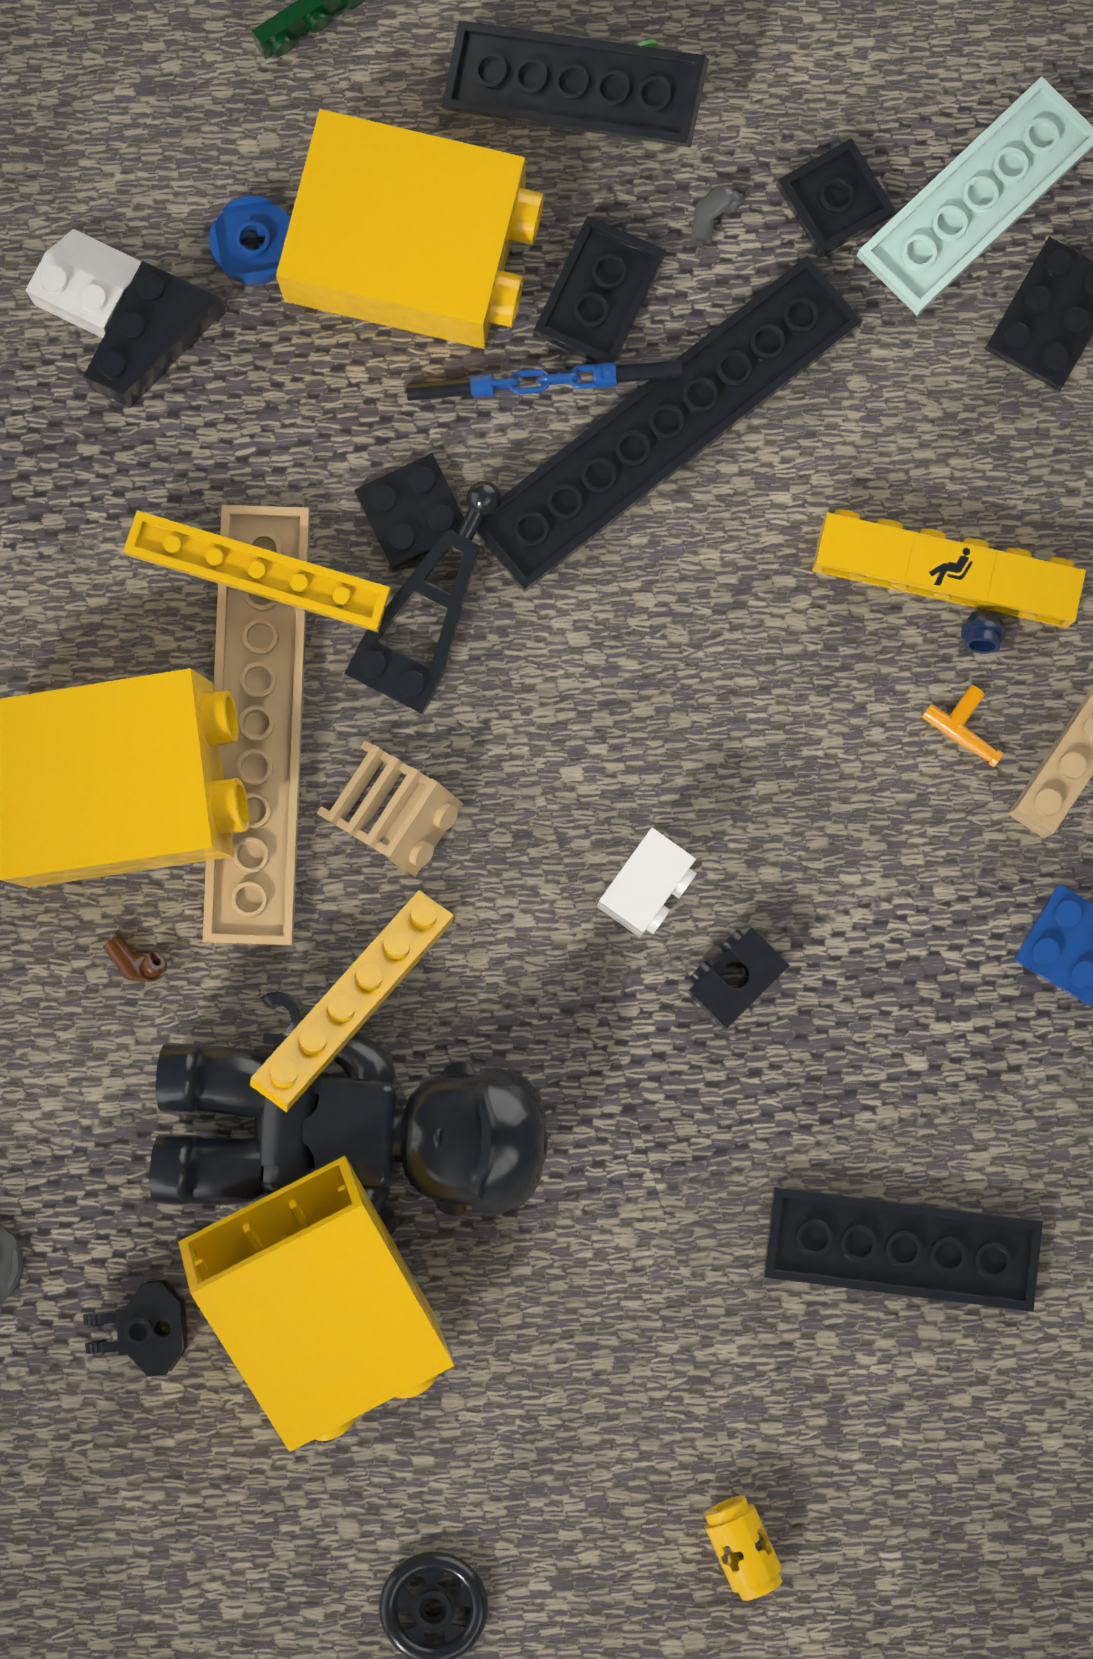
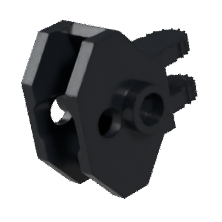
M166 1279L147 1281L141 1284L127 1306H122L115 1311L83 1314L84 1325H90L91 1327L103 1326L109 1323H116L117 1339L91 1340V1342L85 1343L86 1354L118 1352L119 1356L128 1355L147 1377L167 1375L169 1371L173 1370L189 1346L186 1301ZM162 1320H165L170 1324V1333H166L162 1330Z

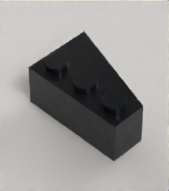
M142 261L83 377L92 390L131 408L169 370V367L186 350H189L215 321H218L226 313L221 297Z

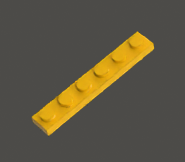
M138 510L136 511L123 551L125 555L375 632L379 630L391 593V588Z
M418 890L251 1077L250 1086L287 1112L453 922L454 915Z

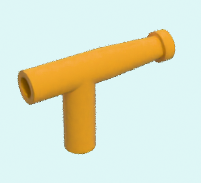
M970 685L950 715L931 703L922 715V718L962 746L989 761L988 764L994 768L1004 753L1000 750L996 751L964 726L985 696V693L978 687Z

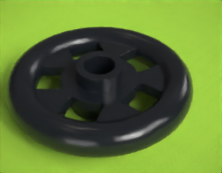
M424 1552L404 1560L388 1576L380 1595L379 1616L387 1638L405 1656L411 1659H456L471 1649L481 1636L488 1616V1599L480 1577L465 1561L448 1553ZM444 1572L451 1574L461 1582L455 1593H452L447 1587L438 1584ZM420 1573L427 1582V1585L422 1586L414 1595H411L404 1585L412 1577ZM430 1599H437L442 1603L443 1609L438 1614H430L425 1608L426 1602ZM457 1604L470 1607L469 1618L465 1626L452 1622L456 1614ZM409 1606L411 1607V1614L416 1625L403 1629L397 1611ZM443 1629L445 1631V1643L438 1645L425 1644V1630L439 1631Z

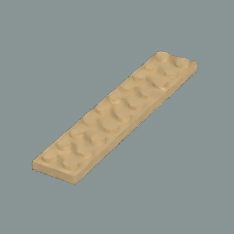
M222 505L220 536L309 562L311 511L307 507ZM218 584L214 691L228 689L235 703L239 727L238 740L236 743L221 745L225 779L240 778L244 785L249 807V828L244 832L232 833L234 857L206 861L202 942L212 944L293 946L307 610L222 584Z

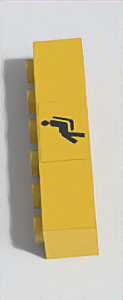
M843 509L835 510V514L827 512L822 522L812 568L814 572L1068 628L1076 621L1086 570L1075 568V563L1071 560L1051 557L1048 561L1031 558V552L1019 548H1007L1005 552L989 548V543L974 538H965L963 542L946 539L944 532L934 529H921L920 533L903 529L904 525L902 523L889 519H879L877 523L860 520V514Z

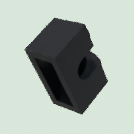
M750 928L745 934L739 929L735 930L719 946L725 954L713 966L705 960L687 978L693 984L687 993L724 1030L790 966L753 928ZM737 963L744 968L746 981L742 987L732 988L723 981L722 972L727 964Z

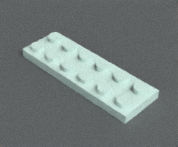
M1041 76L860 248L857 257L918 316L1093 149V126Z

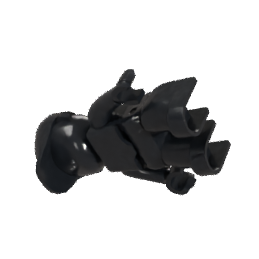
M279 991L269 992L260 997L262 1002L270 1009L284 1006L290 1013L291 1021L290 1026L283 1033H264L263 1044L281 1045L309 1012L305 1005L291 994ZM356 1033L332 1060L343 1068L347 1077L321 1073L292 1107L285 1112L250 1086L251 1077L270 1055L250 1049L195 1044L165 1043L161 1048L156 1071V1101L160 1111L246 1115L255 1117L254 1137L252 1138L210 1137L189 1134L158 1135L153 1145L149 1169L150 1195L154 1203L174 1205H235L254 1202L343 1156H346L379 1215L388 1201L390 1186L396 1184L399 1179L400 1163H402L404 1175L409 1183L420 1194L434 1200L439 1211L450 1216H460L466 1212L468 1205H472V1212L489 1214L518 1208L534 1195L541 1180L548 1146L544 1104L539 1090L526 1077L502 1068H480V1075L475 1074L474 1067L468 1062L452 1063L445 1067L441 1075L428 1079L417 1087L409 1096L406 1108H403L404 1090L396 1083V1072L389 1054L376 1042Z

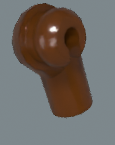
M122 935L116 936L103 946L115 966L127 980L154 982L161 979L166 972L167 961L162 954L158 952H152L151 954L134 953Z

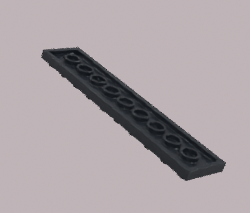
M806 256L675 359L682 361L683 377L649 380L501 497V504L498 510L483 518L476 532L477 536L525 593L859 328L862 320L812 260Z

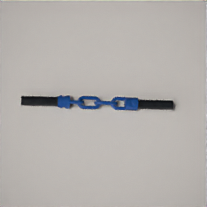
M673 360L616 365V362L579 365L572 368L569 373L551 375L542 369L521 370L513 372L509 378L495 379L493 373H485L483 375H472L466 379L406 384L408 401L471 395L473 398L495 397L496 390L510 389L515 394L540 393L548 389L549 385L570 384L576 389L618 386V383L683 377L682 361ZM593 371V382L578 383L581 379V376L577 374L578 372ZM541 376L538 378V383L541 386L517 388L520 385V381L516 378Z

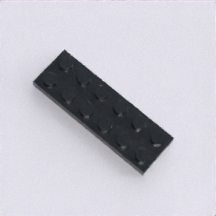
M459 20L442 107L448 111L691 148L709 59L701 54Z
M773 1187L763 1277L1034 1312L1043 1221Z

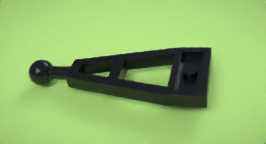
M478 481L469 488L466 496L469 509L457 533L449 529L444 532L386 606L378 632L369 629L366 631L344 673L421 714H424L444 676L480 546L472 542L483 518L496 512L501 504V492L490 481ZM454 547L464 554L452 595L424 581L449 549ZM416 592L448 608L430 668L378 642Z

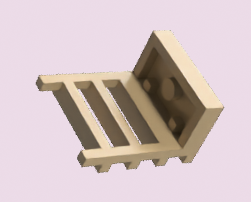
M364 741L360 748L368 754L331 810L329 811L321 806L317 814L383 854L401 869L416 877L420 869L432 858L434 848L445 831L455 823L458 811L463 803L439 782L423 775L417 769L406 765L376 745ZM382 762L386 763V767L349 823L345 821V818ZM403 773L406 775L405 779L370 832L366 834L363 831Z

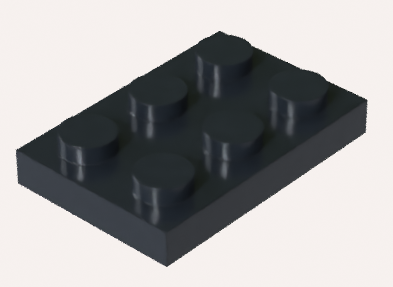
M587 215L534 328V336L597 364L616 362L666 256V250Z
M1049 236L984 350L1060 391L1093 335V260Z

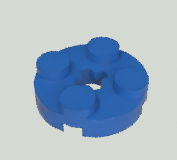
M244 196L229 202L223 208L224 212L218 216L216 222L215 220L213 221L209 232V245L217 266L229 279L246 285H261L277 279L276 273L291 219L284 209L282 210L279 206L272 204L271 200L261 196ZM256 231L258 237H265V242L259 245V249L250 250L249 246L241 245L242 241L248 239V232Z

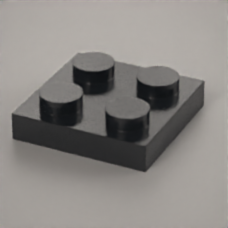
M852 138L777 180L776 187L820 258L893 217L896 209Z
M433 453L354 490L392 570L429 553L447 529L457 533L464 519Z

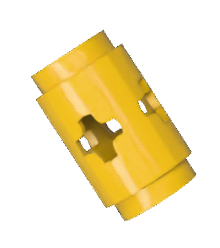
M745 1495L726 1499L712 1506L704 1513L707 1520L704 1527L733 1592H738L742 1600L748 1601L766 1595L782 1584L783 1581L779 1574L782 1571L781 1564L754 1504H748ZM758 1533L763 1537V1541L760 1542L761 1550H757L755 1543L759 1540ZM725 1546H729L733 1551L727 1556L729 1562L723 1557L726 1553ZM741 1551L744 1556V1558L741 1561L737 1554V1552Z

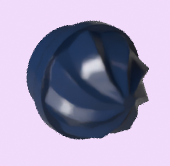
M988 610L972 612L961 628V636L965 640V648L979 654H990L1000 649V642L1005 639L1006 634L1002 620L997 617L995 612Z

